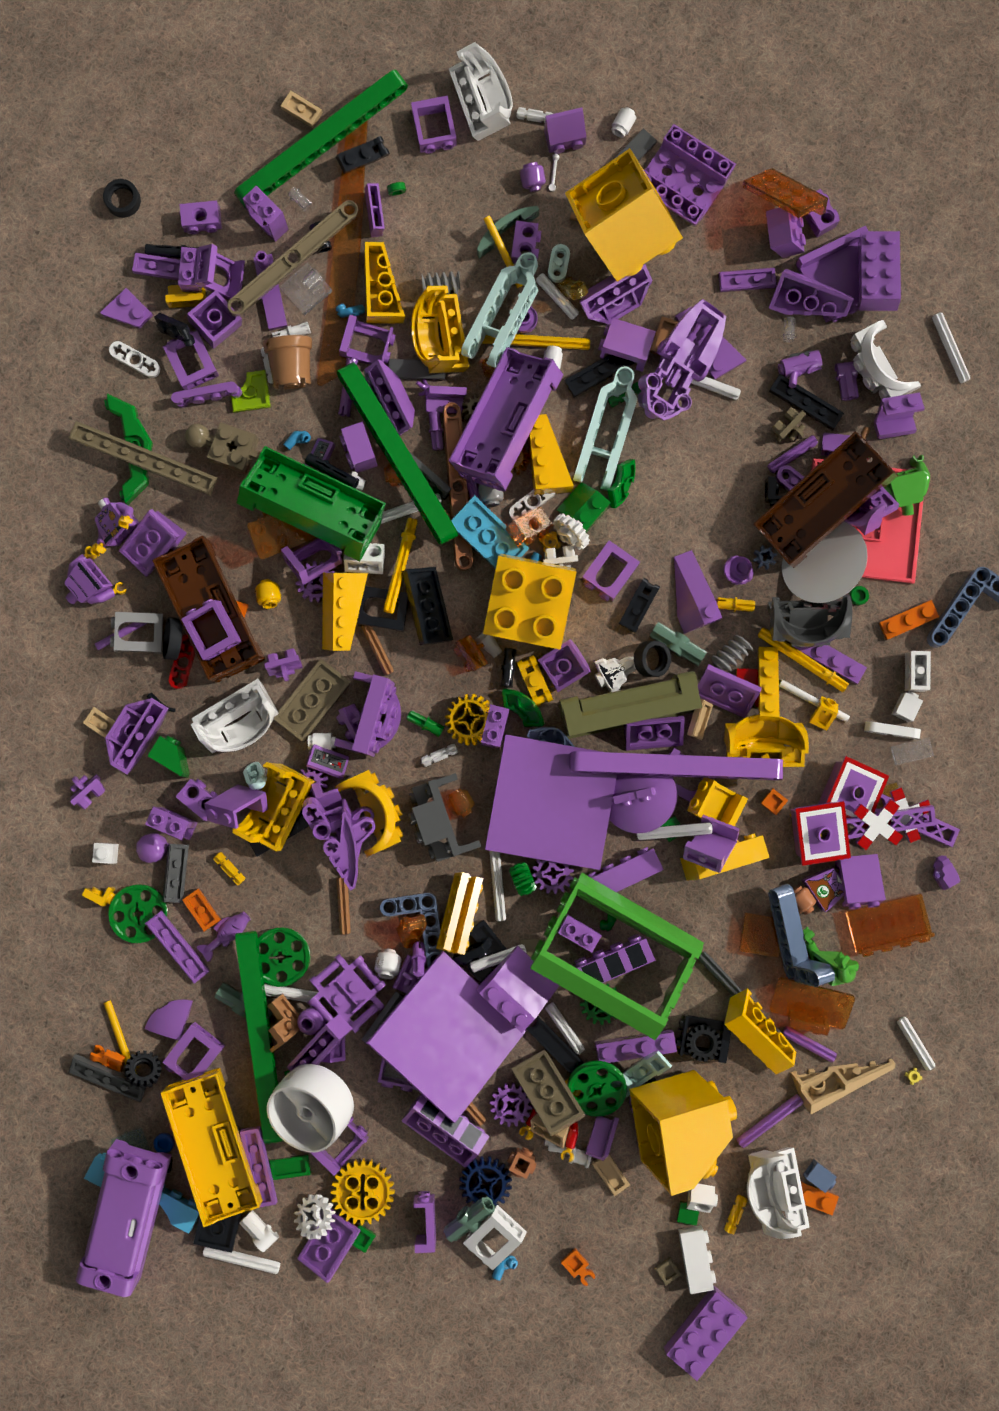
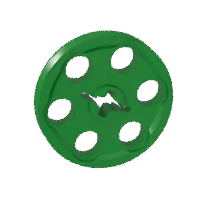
M141 884L128 886L119 891L113 898L108 913L110 925L116 935L130 943H144L155 938L154 934L149 935L146 933L145 923L155 916L153 908L157 905L162 907L163 913L167 917L166 902H162L163 896L156 889ZM144 890H148L151 893L149 901H144L141 898V893ZM124 893H129L132 896V901L129 904H125L122 901ZM137 908H139V911H143V915L140 916V919H138L137 916H134V912L137 911ZM117 911L124 913V920L122 922H118L114 918V914ZM129 926L136 929L134 937H129L126 934V929Z
M279 927L263 933L258 938L259 945L266 943L269 947L266 954L260 953L261 963L266 962L270 966L269 972L263 973L265 983L276 987L288 986L297 982L306 973L310 963V949L301 934L289 928ZM277 932H282L285 935L284 942H276L274 935ZM298 940L302 943L300 951L292 949L293 941ZM279 952H282V955L292 956L286 957L282 962L279 959L270 958L279 955ZM295 960L303 962L304 967L301 971H296L293 968ZM279 971L286 972L287 980L285 982L278 981L277 973Z
M590 1061L581 1064L571 1073L568 1079L567 1086L572 1094L575 1090L583 1092L582 1096L574 1097L585 1115L596 1117L609 1115L619 1109L626 1098L627 1088L624 1075L616 1066L608 1062ZM605 1069L607 1074L600 1076L597 1074V1071ZM585 1073L588 1075V1078L580 1080L578 1075ZM619 1081L621 1085L615 1088L611 1086V1083ZM613 1097L616 1099V1102L608 1104L605 1100ZM589 1102L597 1104L595 1108H588L586 1105Z

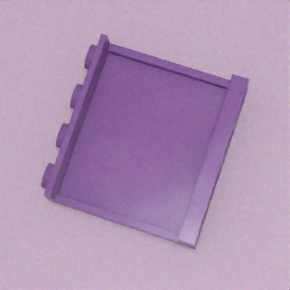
M866 226L799 257L796 262L800 274L854 297L849 314L859 310L858 242L861 231H868ZM823 316L826 323L831 320L836 322L843 318L842 316Z

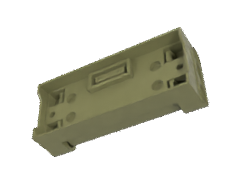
M695 671L673 675L672 680L580 700L577 696L560 699L558 707L561 712L560 716L563 721L565 734L568 739L622 728L624 724L692 713L695 709L702 708Z

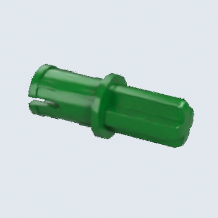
M410 711L406 718L408 721L421 727V730L429 731L437 737L441 735L445 727L429 719V716L426 718L414 711Z

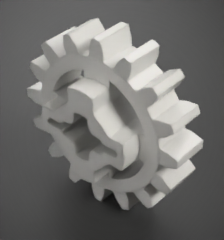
M564 513L559 514L553 520L552 524L555 525L554 529L560 535L561 541L566 542L568 545L570 544L573 548L577 547L579 550L584 549L589 544V535L586 534V530L583 529V524L580 521L572 519L569 515L565 516Z
M310 1194L308 1198L302 1199L303 1204L297 1205L299 1211L294 1212V1214L298 1215V1218L294 1220V1223L299 1224L296 1230L301 1231V1236H305L307 1239H321V1236H327L326 1230H332L330 1223L335 1222L331 1218L335 1211H331L333 1204L328 1203V1198L318 1194Z

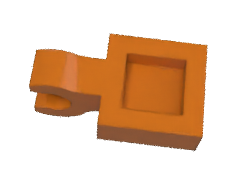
M95 1045L94 1052L98 1054L91 1052L89 1059L121 1072L125 1056L108 1049L105 1052L102 1046Z

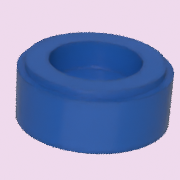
M161 1133L154 1140V1148L157 1152L168 1153L174 1147V1138L169 1133Z

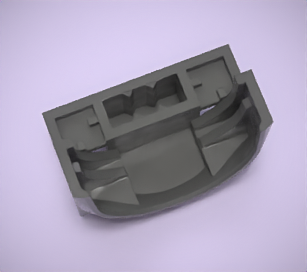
M456 773L411 788L412 793H409L412 805L415 804V807L411 808L408 814L411 826L415 825L417 830L414 833L417 844L421 843L422 847L425 845L430 847L428 848V853L431 860L435 859V862L481 847L479 840L467 845L458 846L443 803L439 787L458 780ZM432 797L433 801L427 803L428 799ZM445 838H446V841H447V842H446V843H442V842H440L439 840H442V839H445Z

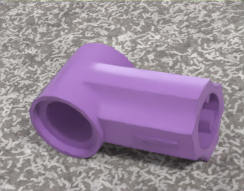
M853 362L835 364V371H837L836 380L839 381L841 400L857 399L859 397L856 381L858 371L855 369Z

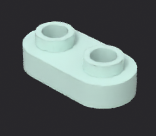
M564 244L554 246L551 252L548 277L555 283L562 282L567 274L570 250ZM562 253L564 257L558 258L557 254ZM559 271L560 275L555 276L554 272Z
M253 762L244 769L243 774L246 783L252 790H259L265 786L267 776L259 762Z

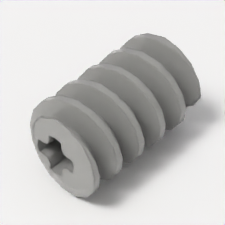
M450 271L448 277L445 272H442L441 278H439L437 272H435L433 278L430 273H427L426 279L422 275L423 292L427 286H447V294H451L453 290L454 294L458 295L460 290L459 271H457L456 277H454L452 271Z
M735 635L733 636L734 641H728L729 646L724 645L722 647L723 651L718 650L717 656L713 655L711 657L712 664L723 671L726 669L731 672L730 665L738 666L736 659L743 661L741 654L748 656L747 649L753 651L752 646L743 637Z

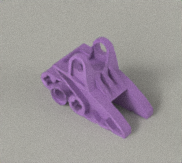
M306 798L302 806L303 817L313 830L314 837L324 840L323 850L327 857L329 856V860L336 867L337 872L351 891L355 888L357 882L358 858L362 842L375 830L374 812L367 806L360 807L351 812L346 799H342L340 807L326 811L316 798ZM363 811H368L371 814L370 817L360 818V814ZM371 823L372 827L369 830H365ZM331 832H332V833H335V836H329V835H330Z

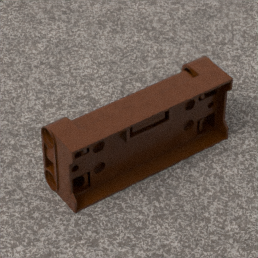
M855 431L754 523V526L774 546L784 560L795 568L807 557L806 554L880 488H885L898 475L870 444Z
M202 535L191 543L166 555H161L152 561L208 680L218 683L225 677L229 678L265 660L259 644L255 642L217 562L216 553L210 540ZM210 599L221 601L242 642L211 660H203L181 619L186 616V612L194 608L198 610L203 607L202 603ZM214 609L192 621L206 649L228 637Z

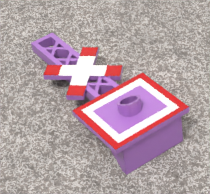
M844 756L842 762L835 763L818 803L844 801L846 818L857 817L853 814V811L859 804H862L872 813H879L883 808H876L880 798L883 805L889 799L893 800L900 806L898 810L930 805L929 800H924L909 806L902 787L890 791L892 798L882 794L889 775L847 756ZM856 788H859L861 791L858 798L855 797ZM928 811L923 812L918 819L922 822L929 821V815L926 814ZM908 814L904 815L899 822L905 825L912 817ZM890 819L887 824L890 825L893 820ZM936 819L935 830L930 832L926 830V827L904 831L909 843L921 839L919 835L921 833L949 847H953L960 829ZM864 823L862 828L867 829L869 825ZM946 829L952 831L948 841L943 838L941 831Z
M889 799L877 814L872 813L862 804H859L853 811V814L857 817L846 818L844 801L791 809L796 855L801 858L802 866L851 858L849 839L860 837L856 843L867 850L879 834L894 845H897L903 837L897 831L936 825L934 806L928 805L898 810L900 806ZM928 811L929 821L922 822L918 819L923 812ZM908 814L912 818L907 824L903 825L899 821L904 815ZM890 819L893 820L890 825L887 824ZM849 823L855 826L850 833H848L847 824ZM864 823L869 825L866 830L861 828ZM827 829L828 835L825 838H821V832Z

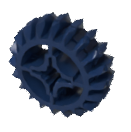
M480 1156V1163L475 1158L473 1160L474 1166L468 1164L466 1166L468 1170L462 1169L464 1176L460 1177L459 1181L464 1184L459 1185V1189L465 1190L462 1192V1197L469 1196L466 1200L467 1204L474 1201V1204L481 1199V1197L474 1194L475 1192L486 1193L493 1201L495 1207L499 1206L497 1201H500L502 1204L505 1203L503 1196H510V1193L506 1190L512 1189V1185L508 1184L512 1181V1177L507 1176L510 1173L509 1169L503 1170L505 1167L504 1163L498 1166V1158L492 1163L491 1156H488L487 1161H484V1157ZM482 1169H492L497 1174L487 1175ZM477 1172L479 1180L474 1186L470 1187V1178ZM482 1177L486 1182H489V1189L485 1185H480L482 1184ZM501 1179V1189L495 1195L492 1187Z

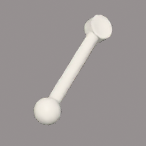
M558 154L552 156L554 160L551 184L548 187L551 192L556 190L555 176L557 161L560 158Z

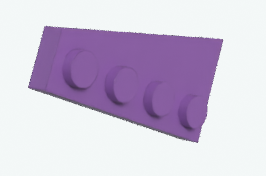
M692 306L676 315V320L679 322ZM696 322L694 323L690 332H692V330L694 329L695 325L697 324ZM709 324L705 327L701 326L693 343L700 346L712 326ZM722 336L718 352L708 372L716 380L747 360Z

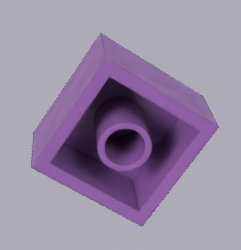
M788 205L766 211L770 248L782 258L805 252L804 245H806V239L804 234H802V227L804 226L802 216L798 215Z
M217 290L187 313L190 324L213 349L242 325V318L229 313L228 302Z
M363 422L342 428L343 435L339 437L344 451H349L346 457L350 468H355V471L359 473L377 467L376 458Z

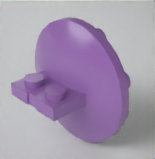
M617 774L609 820L618 828L631 833H647L661 827L671 817L677 802V787L673 776Z

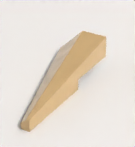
M888 1059L887 1064L876 1065L875 1061H870L869 1066L858 1067V1064L854 1063L827 1067L825 1072L815 1073L814 1069H809L808 1074L797 1075V1071H793L791 1076L797 1092L803 1100V1105L810 1114H813L895 1069L896 1063L892 1059Z

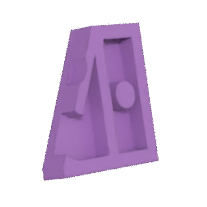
M127 288L100 312L104 317H109L137 328H141L153 317V314Z

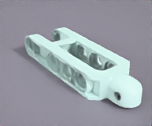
M523 253L518 258L515 266H509L501 270L463 343L461 350L463 356L473 359L485 336L494 337L496 339L493 343V349L486 363L496 368L506 347H510L538 293L533 277L538 268V261L533 253ZM516 283L524 285L522 293L518 294V300L513 310L511 309L509 312L510 316L505 326H502L500 330L490 327L511 286Z
M620 367L615 374L613 382L603 386L600 390L575 471L574 481L582 483L590 455L593 454L609 459L600 489L608 491L611 487L637 403V397L631 388L634 372L629 367ZM626 392L625 397L622 398L625 400L626 406L612 451L594 447L608 398L611 396L619 397V395Z

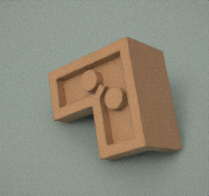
M284 994L268 1005V1008L279 1021L268 1030L277 1041V1044L269 1049L271 1052L275 1051L300 1031L297 1025L299 1014Z

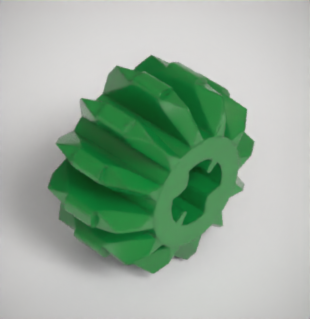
M518 863L510 868V875L520 896L531 894V892L536 890V885L527 863Z

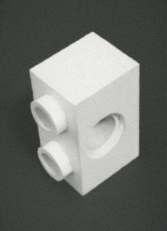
M910 651L905 653V691L925 692L930 690L931 651Z

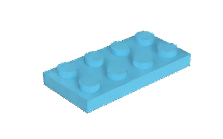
M475 495L451 519L457 533L495 569L500 554L522 557L529 549Z

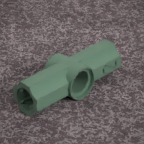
M660 622L656 624L649 635L654 640L664 643L669 651L675 652L676 656H682L696 666H699L707 653L704 649L690 642V639L682 633L674 632Z
M223 982L214 998L231 1007V1010L236 1014L246 1018L243 992H239ZM268 1009L269 1017L267 1016V1019L270 1020L273 1013Z
M487 1196L486 1198L482 1197L470 1207L464 1206L459 1211L457 1217L444 1227L443 1232L446 1238L452 1242L457 1241L469 1231L474 1233L480 1227L482 1221L495 1211L493 1201Z

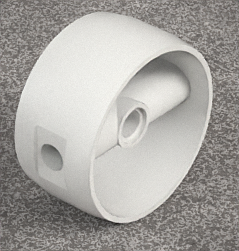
M303 1064L290 1071L273 1090L267 1103L268 1119L277 1135L290 1146L305 1152H320L330 1147L347 1127L354 1111L353 1097L344 1081L331 1070L315 1064Z

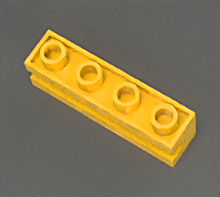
M464 872L454 874L436 949L456 955H465L469 947V935L474 927V914L478 910V898L483 890V878L471 877Z

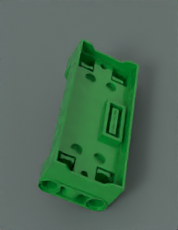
M266 446L262 449L258 460L248 476L242 481L236 504L251 511H254L256 508L344 550V555L359 562L381 524L386 503Z

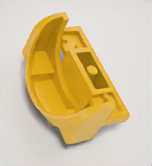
M759 714L746 717L737 723H725L724 742L726 744V757L782 759L783 767H804L805 754L809 752L807 730L802 723H794L783 717H779V720L759 719Z
M370 770L335 786L339 792L353 788L360 806H367L374 812L375 830L373 833L377 838V843L372 848L364 851L366 857L402 842L401 837L404 836L401 828L395 826L396 822L401 821L400 816L403 814L399 805H394L392 801L394 794L391 788H386V785L378 786L379 780L375 772L371 773ZM363 811L365 817L371 816L368 811Z

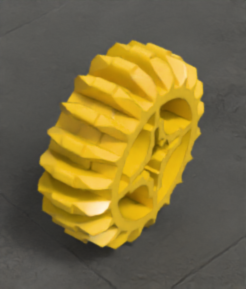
M465 694L464 700L460 696L458 697V704L454 701L452 702L453 709L447 708L451 714L445 715V718L450 719L445 725L450 727L447 732L453 733L452 739L458 738V743L462 744L465 742L467 746L472 742L475 746L477 745V739L481 743L490 702L488 700L484 701L482 696L477 698L476 694H472L471 699L468 694ZM471 705L480 706L484 714H475ZM464 708L463 716L457 718L460 711ZM470 716L474 717L473 723L467 722ZM484 722L482 728L477 732L478 724ZM458 725H466L470 735L463 734L459 730Z

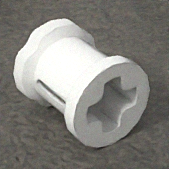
M575 1146L572 1149L574 1160L569 1163L572 1164L574 1162L589 1168L592 1156L586 1155L585 1151L579 1150Z

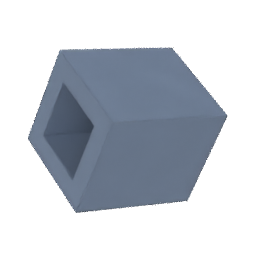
M815 1159L803 1174L808 1181L824 1193L834 1187L835 1179L837 1178Z

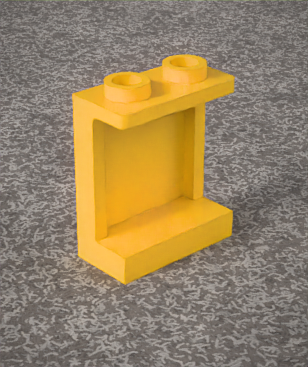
M703 778L689 803L687 811L699 818L706 815L735 827L748 798L729 790L713 779Z

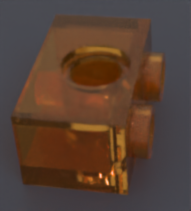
M541 506L513 520L505 529L517 547H520L524 544L526 546L532 544L537 537L539 539L543 538L549 533L548 529L553 524Z

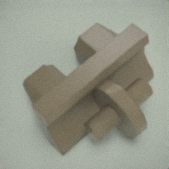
M791 407L783 416L790 424L785 426L779 420L772 427V431L778 436L776 440L781 443L790 432L792 433L789 437L791 441H794L796 438L802 440L805 437L802 431L806 427L803 424L797 427V424L806 413L803 411L799 413Z

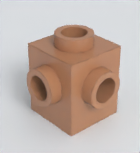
M517 1147L515 1152L511 1151L507 1162L509 1163V1171H511L512 1175L527 1179L529 1173L533 1174L537 1163H535V1156L532 1155L533 1152L525 1147L522 1149ZM521 1158L525 1160V1163L520 1164L518 1162V1159Z

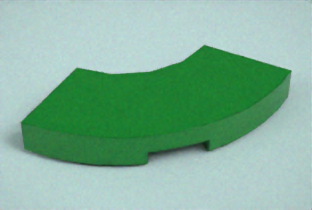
M628 459L617 465L616 480L612 487L608 489L611 508L620 506L629 495L628 490L631 482L634 483L635 459Z
M512 689L502 690L504 708L517 713L522 719L524 727H542L544 725L543 716L538 706L528 696Z

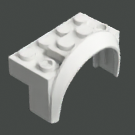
M474 42L457 51L458 58L462 62L449 68L472 136L479 141L510 125L509 118L513 102L510 89L499 66L486 50ZM488 73L490 74L489 76H487V77L483 78L482 80L478 81V79L481 78V77H483L484 75H486V74H488ZM477 85H478L479 90H480V92H481V94H482V97H483V100H484V103H485L487 112L485 111V108H484L482 99H481V97H480V94H479Z
M256 679L191 718L193 720L191 726L198 740L212 754L216 751L231 752L243 749L260 739L268 730L274 717L279 713L259 679ZM251 711L243 719L239 720L238 722L232 725L226 726L227 724L231 723L232 721ZM222 731H223V733H224L226 739L228 740V742L225 741L223 735L221 734Z

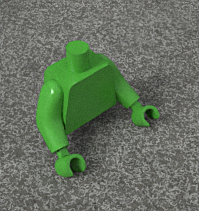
M913 455L910 465L915 468L896 473L898 476L884 488L899 503L903 516L914 514L913 504L923 501V497L926 495L929 487L930 473L923 462V455H919L918 460Z
M806 927L803 930L809 958L813 961L829 964L834 970L835 979L828 984L836 986L854 981L856 972L859 969L858 962L851 960L848 955L845 956L841 951H820L814 940H812L815 934Z

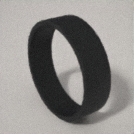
M168 617L163 636V659L176 661L181 647L182 623L179 618Z

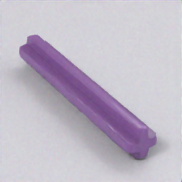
M795 1094L737 1138L739 1145L745 1148L803 1104L801 1097Z

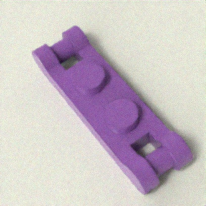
M225 382L174 392L171 400L179 407L184 408L188 403L201 404L204 403V400L211 399L216 401L230 395L238 398L242 395V389L235 382Z

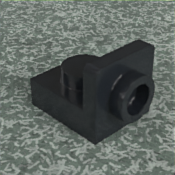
M768 476L765 480V503H770V506H773L783 496L776 495L779 491V483L776 482V477Z

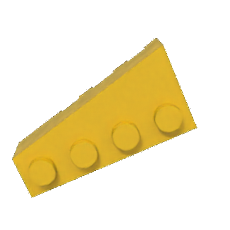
M547 414L539 415L528 436L534 495L572 492L574 485Z
M747 988L730 997L724 1025L775 1074H779L794 1066L796 1051L782 1032L777 1033L774 1022L770 1017L766 1018L761 1012L762 1006L759 1002L755 1003L751 999L752 993Z

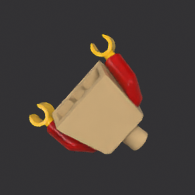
M533 1109L526 1121L527 1126L520 1128L519 1134L523 1136L525 1131H528L525 1137L526 1140H530L533 1137V1133L562 1149L567 1147L561 1153V1159L564 1160L565 1154L569 1153V1162H572L574 1160L572 1149L575 1148L578 1138V1122L551 1137L535 1109Z

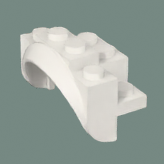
M884 320L878 321L855 333L850 340L852 349L858 353L853 359L855 369L863 376V383L866 388L873 393L879 391L881 399L907 395L921 387L918 381H897L898 378L880 346L876 347L874 345V336L887 328Z
M787 1147L774 1152L762 1150L749 1154L751 1168L748 1173L747 1195L752 1211L762 1224L763 1234L778 1239L802 1236L801 1230L809 1228V1222L794 1148Z

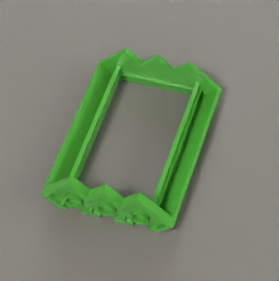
M581 873L578 879L574 877L569 886L571 888L570 892H565L561 898V903L556 910L559 913L556 917L554 915L551 917L547 925L548 927L543 934L546 936L545 939L538 941L530 959L533 961L530 969L656 1040L666 1026L671 1010L674 1009L683 986L687 983L693 971L692 968L696 962L694 958L699 959L702 953L704 942ZM576 896L684 957L677 968L676 977L667 988L664 1000L655 1013L547 952Z

